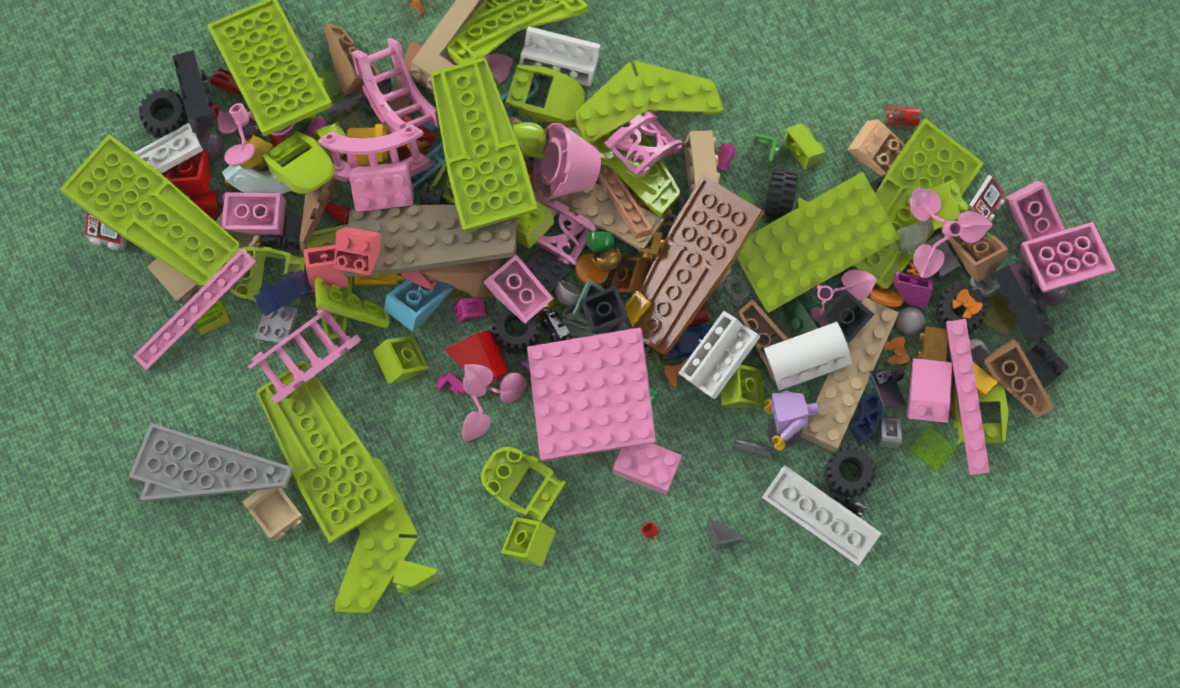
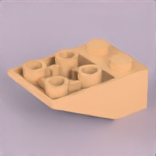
M871 120L865 123L847 150L859 162L883 176L887 174L905 144L880 120Z

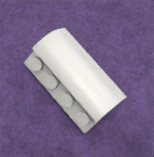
M528 27L519 65L547 67L575 79L581 85L590 87L599 59L600 44Z
M723 311L678 374L703 393L716 399L760 336L744 326L738 319Z
M837 322L764 348L779 391L852 364L847 343Z

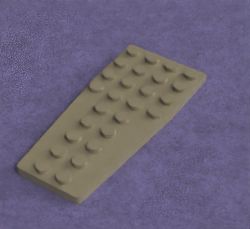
M409 205L360 212L350 209L348 227L381 233L380 253L371 272V275L513 257L516 254L518 217L464 232L456 205ZM343 271L345 277L365 275L349 271Z

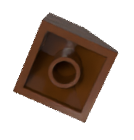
M622 257L621 263L615 269L609 271L604 289L616 286L621 294L635 293L641 289L652 263L642 257Z

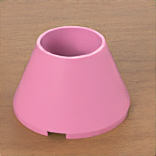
M553 123L544 130L546 145L542 153L546 155V158L542 160L534 157L533 181L536 192L541 193V198L550 200L591 188L597 181L600 172L601 158L598 149L562 124Z

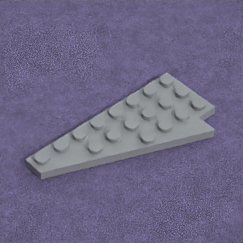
M150 423L129 477L146 483L140 500L149 502L284 488L288 485L293 468Z

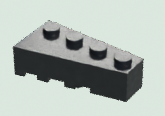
M194 50L172 55L192 132L195 133L215 127L213 119H216L214 108H210V106H213L211 95H207L210 93L208 83H204L207 80L204 69H200Z
M1026 263L1011 264L991 273L990 276L992 280L996 279L1000 287L997 289L1001 295L1004 294L1009 302L1007 305L1009 311L1017 316L1018 319L1015 322L1026 342H1038L1055 334L1053 322L1046 313V305L1041 301L1039 289L1031 277L1032 272Z

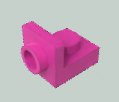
M461 299L454 306V315L457 317V322L462 323L466 319L484 318L486 313L483 299Z
M450 372L447 375H442L437 381L439 392H442L449 384L448 388L455 395L459 393L461 396H464L466 394L463 383Z

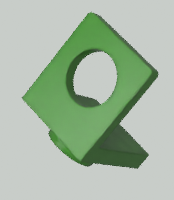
M756 133L754 143L772 146L767 167H771L773 158L777 159L779 148L776 147L778 138Z

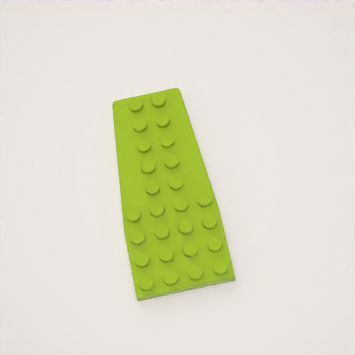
M479 58L432 72L431 79L448 176L463 231H471L537 212L538 207L525 161L487 60Z
M924 118L892 163L875 193L900 239L851 267L856 270L869 272L876 277V286L882 290L888 289L894 282L895 271L902 272L913 259L915 250L924 244L935 231L930 219L920 221L912 214L910 198L913 190L916 187L931 190L943 183L954 180L960 189L959 193L962 197L984 163Z
M110 134L60 188L62 194L106 227L201 287L225 266L230 254L239 248V242L154 167Z
M304 361L295 364L304 373L310 369V366ZM289 369L277 376L282 384L285 383L286 386L294 381V375ZM316 375L306 382L301 380L303 384L278 403H275L271 398L277 392L275 391L276 387L269 381L257 389V396L289 466L293 468L292 473L299 489L329 543L340 539L397 502L370 453Z

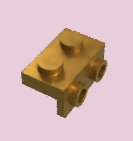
M654 233L651 250L639 248V257L652 264L654 263L660 249L664 247L665 240H663L662 233Z

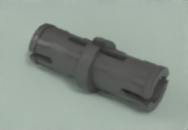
M358 92L346 99H340V102L326 110L332 119L362 104L364 99L361 93Z
M737 438L734 439L732 450L749 453V456L757 455L770 459L773 447L757 444L753 440L749 442Z

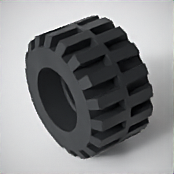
M160 88L158 92L156 89L152 90L153 94H146L147 99H142L141 101L143 106H139V117L147 132L155 138L158 136L162 138L189 123L183 98L176 91L173 93L172 89L165 91L164 88ZM166 107L174 109V113L169 119L164 121L154 119L160 109Z
M779 169L772 171L764 210L766 216L781 218L792 211L798 182L796 172Z
M961 284L960 287L953 285L952 289L949 287L937 304V321L942 322L940 326L944 328L948 321L966 319L968 333H973L975 329L979 328L987 314V302H983L985 299L984 295L980 296V291L978 289L976 291L973 290L971 285L969 287H966V284ZM964 289L968 290L969 295L975 302L982 303L983 305L981 310L977 314L972 315L970 319L956 316L951 308L952 301L956 300L958 293Z
M504 305L503 309H499L497 315H494L492 329L496 342L502 350L505 348L508 353H511V351H514L515 354H519V351L526 353L527 347L537 344L540 337L539 316L535 314L526 322L528 330L525 334L518 337L511 336L505 331L506 325L513 320L520 319Z
M849 446V448L842 447L839 451L836 450L828 460L825 467L826 470L824 471L826 484L829 483L830 485L829 489L836 490V492L846 496V498L847 496L855 498V496H861L866 492L876 474L874 473L876 467L872 463L874 460L872 457H868L869 453L867 451L863 453L861 451L862 448L859 447L854 449V446ZM843 463L855 464L861 472L860 479L855 482L843 479L839 473L840 465Z

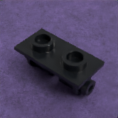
M544 309L541 323L543 328L548 330L552 343L571 340L572 335L567 327L559 328V326L564 325L559 313L555 312V310H551L548 313Z
M830 490L828 493L829 497L861 518L866 508L862 502H857L851 498L847 500L846 496L836 492V490L834 492Z

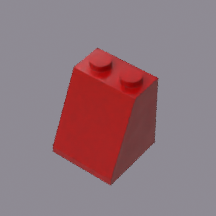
M491 329L474 334L445 348V352L463 369L465 365L469 364L482 365L489 368L493 374L491 383L505 377L504 374L510 372Z

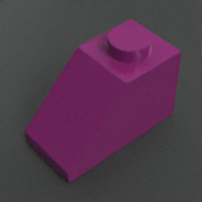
M895 271L894 285L907 305L926 309L932 293V280Z

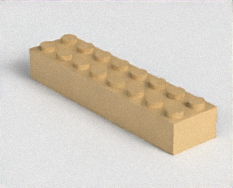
M712 130L690 131L684 143L689 197L702 175L720 184V173L716 169V166H718V155H715L714 148H716V137H713ZM730 268L717 286H722L728 274H730Z
M863 297L861 303L875 315L850 343L846 342L852 364L829 372L815 402L818 405V414L809 416L808 426L804 427L800 435L801 438L831 452H835L839 447L871 376L869 372L873 371L899 312L866 297Z

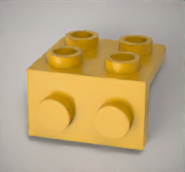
M375 124V128H349L347 130L348 137L358 139L388 135V130L385 129L383 124ZM388 151L375 153L378 165L385 164V159H388ZM355 154L358 166L370 165L367 154Z

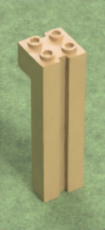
M456 0L411 61L409 74L414 82L423 84L429 92L434 94L431 79L432 72L455 66L444 58L448 53L447 46L484 0Z

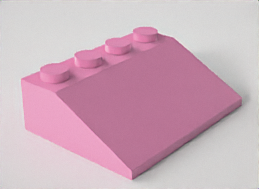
M1093 222L1022 242L1019 251L1023 264L1026 263L1032 272L1031 277L1043 292L1112 273L1116 270Z

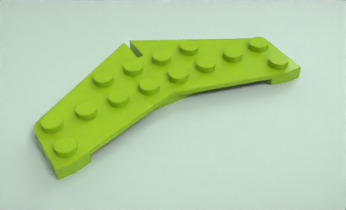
M484 0L448 44V55L457 65L484 58L517 31L571 17H578L589 11V5L583 0Z
M633 60L632 65L629 61L576 111L574 120L580 137L593 144L604 135L648 111L704 113V115H716L722 113L724 109L715 84L710 79Z
M575 122L565 125V127L580 136ZM622 125L591 144L598 149L601 164L610 167L656 215L662 217L677 201L680 189L662 159L654 163L647 174L637 177L605 144L621 127L627 128L628 126ZM641 132V141L638 145L654 147L648 136ZM616 147V149L625 157L628 152ZM632 153L628 157V161L634 168L643 162L641 159H637L635 163L633 162L636 153Z
M378 458L372 459L397 502L358 526L360 535L335 601V613H371L393 580L398 560L405 561L418 540L417 538H399L400 535L418 536L382 461Z

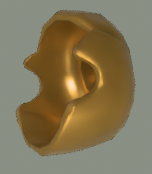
M612 247L605 252L593 255L592 260L595 266L602 271L615 269L622 261V253L619 248L616 251Z

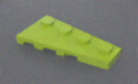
M317 276L314 281L316 308L387 329L390 324L389 313L383 307L368 300L363 302L357 295L351 292L346 294L340 291L339 286L335 284L329 286L323 283L324 279Z

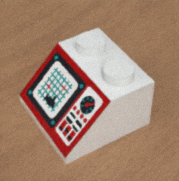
M988 175L968 206V211L977 212L985 216L990 222L995 216L992 214L995 208L999 210L1005 201L1002 199L1005 192L992 176Z
M87 212L85 236L89 242L96 246H100V244L107 245L109 249L118 251V249L125 250L128 240L106 227Z

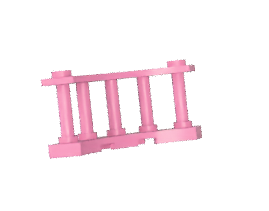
M388 38L389 48L371 55H367L359 50L352 52L357 74L362 76L365 84L362 86L365 95L383 124L387 123L391 128L389 129L391 134L410 124L417 127L430 122L433 126L440 127L437 109L426 101L414 84L402 55V46L399 42ZM391 55L395 68L374 76L370 67L371 62ZM398 75L403 88L385 95L381 94L377 83ZM407 94L413 105L395 112L392 111L387 102ZM419 111L422 117L407 123L400 119V117Z
M412 124L392 134L376 138H350L331 131L318 140V144L330 149L335 167V179L342 182L350 181L351 168L363 167L358 166L355 154H367L370 165L374 166L378 165L375 153L389 150L392 163H399L400 160L396 148L408 143L412 157L401 162L408 161L411 177L432 166L431 160L419 153L416 139L424 133ZM339 152L347 154L349 163L340 159Z
M319 309L317 310V316L265 354L260 352L252 358L254 362L248 367L251 369L257 364L261 367L276 387L275 391L277 394L271 398L275 403H278L303 384L301 380L304 382L308 381L361 341L360 337L357 334L352 338L347 336L329 311ZM321 317H324L341 340L339 348L337 345L334 346L317 323V320ZM311 326L328 349L329 355L323 360L315 355L300 335V332ZM292 338H294L312 362V368L305 373L297 368L282 348ZM274 351H276L294 375V381L287 386L285 383L282 384L264 360Z

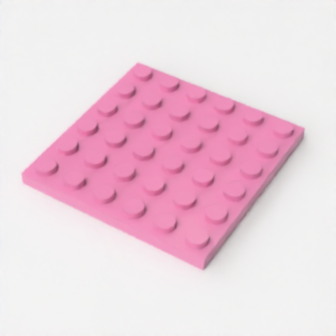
M641 328L527 347L541 461L656 443Z

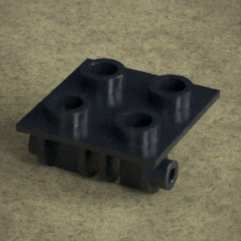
M285 216L283 236H270L269 234L263 236L264 247L288 253L302 254L300 250V234L303 217Z
M541 247L525 264L549 294L554 290L558 282L566 278L565 275L570 270L569 267Z
M1044 339L1040 340L1025 354L1044 389L1069 368Z
M901 369L869 372L883 407L906 404L897 383L904 378V372Z

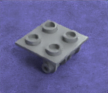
M266 303L254 339L280 343L289 334L293 333L291 328L294 329L298 309Z

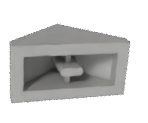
M881 417L878 447L898 449L902 443L900 419Z

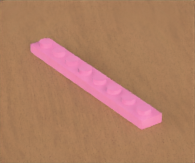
M242 248L133 357L148 370L257 262Z
M966 319L946 322L969 475L989 473Z

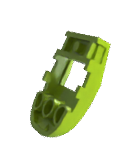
M517 65L505 101V108L513 107L519 110L518 114L535 118L537 122L543 123V121L565 126L575 122V113L584 104L585 96L581 85L567 75L547 67ZM542 74L553 78L544 108L525 104L534 75Z
M296 130L293 136L267 153H260L263 163H267L269 171L272 175L274 174L280 184H286L288 189L296 193L304 194L318 189L327 183L335 173L333 162L314 138ZM306 148H311L310 150H308L307 152H305L304 154H302L301 156H299L283 168L281 167L282 164H284L285 162H287L288 160H290Z
M242 247L257 263L229 289L232 294L258 303H299L305 266L304 257H297L291 255V253L270 247ZM238 248V249L234 250V251L230 254V256L228 257L227 263H228L242 248ZM265 257L286 259L281 297L260 294Z
M982 368L986 373H988L992 377L988 369ZM954 378L951 388L952 402L950 403V408L953 413L954 428L959 433L958 445H962L965 443ZM997 383L985 397L977 392L979 402H1000L1001 423H982L985 444H1001L1006 441L1008 406L1005 389L1000 383Z
M502 447L494 451L481 472L482 484L490 494L514 512L540 522L543 521L566 485L564 480L558 479L549 467L543 465L539 459L524 454L513 447ZM532 468L546 478L527 508L524 509L511 501L510 497L528 469Z

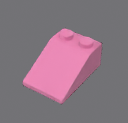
M1035 181L1004 197L1010 214L1027 241L1065 230L1045 183Z
M225 193L222 228L226 231L267 236V234L270 236H283L286 199L281 193Z
M517 255L509 259L483 282L493 295L523 323H526L553 300V297Z
M913 358L906 413L909 419L948 423L952 362Z

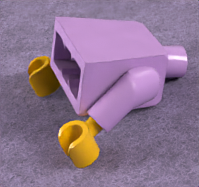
M787 390L781 393H772V399L764 401L766 406L764 410L768 414L773 413L777 432L781 435L780 437L774 436L772 438V443L775 445L774 448L778 451L783 450L785 447L784 440H789L795 433L808 426V415L818 414L817 403L806 404L802 393H793Z

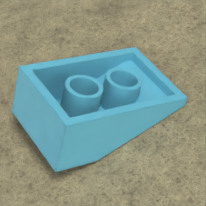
M406 280L387 295L384 310L411 331H414L431 316L453 290V287L448 283L437 281L433 289H428Z

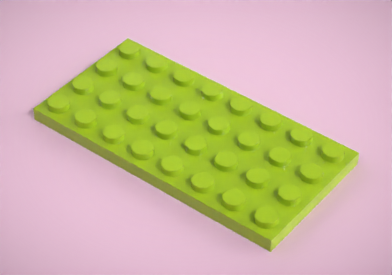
M277 0L261 1L207 25L263 137L333 107L327 92Z
M861 172L752 233L736 259L765 312L769 313L900 238L864 172Z

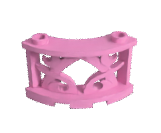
M652 111L645 112L643 117L638 115L629 122L630 126L627 128L621 127L605 142L637 177L647 174L650 167L660 159L678 154L684 144L681 140H675L656 121L658 117ZM640 132L648 136H655L657 146L646 147L638 145L641 141ZM630 136L635 138L634 144L632 143L634 139H631ZM616 147L621 150L627 151L628 153L626 154V156L624 157L616 149ZM632 153H636L633 158L634 163L637 159L643 161L636 168L628 161V157Z
M533 191L535 200L552 210L553 217L556 214L560 215L559 225L564 234L545 237L543 234L534 244L558 257V260L566 266L568 264L576 265V260L586 244V232H595L598 226L581 214L575 215L574 212L568 211L569 207L556 200L553 202L543 199L540 193ZM565 221L571 222V225L567 226L570 231L564 227L563 223ZM583 231L581 237L577 241L575 236H577L579 233ZM569 239L575 243V247L570 255L562 250L563 246H567L570 250ZM557 243V248L551 244Z

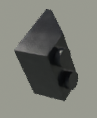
M616 286L580 300L593 334H606L632 328L631 321Z
M845 289L822 314L820 319L827 325L837 322L845 341L850 343L875 314Z

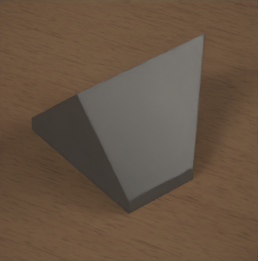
M710 518L706 523L715 551L741 543L744 535Z

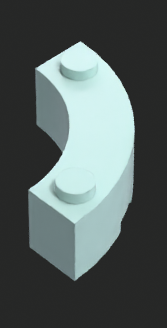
M288 161V162H286L285 164L281 165V167L283 168L284 166H286L287 164H289L290 161ZM239 164L230 165L222 172L226 181L245 193L283 194L291 191L286 184H280L269 170L260 172Z

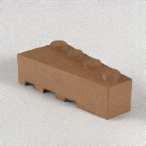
M752 299L738 311V316L744 326L760 336L754 347L775 385L776 381L764 348L786 341L788 338Z

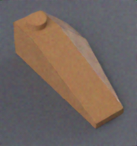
M326 24L324 26L336 79L341 90L346 94L364 93L362 86L365 84L362 76L357 74L352 52L357 50L353 46L354 41L341 26ZM373 63L370 64L373 75L380 74Z
M335 173L327 183L305 194L300 234V250L303 252L325 212L326 205L331 201L335 193Z
M940 227L937 230L944 238L945 235L942 231V227ZM985 234L979 241L974 243L965 242L960 236L950 237L947 240L950 248L977 282L995 272L1008 253V248L998 238L994 236L988 237Z
M501 259L424 269L422 272L424 275L441 283L445 282L454 286V289L463 290L474 298L492 300L494 295L483 282L501 267Z
M1012 339L995 349L983 360L992 377L1035 416L1040 417L1055 408L1017 341Z

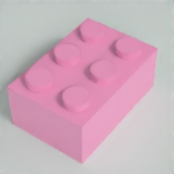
M408 161L351 168L349 179L356 212L413 204L414 193Z
M652 443L621 448L612 474L667 495L682 455Z

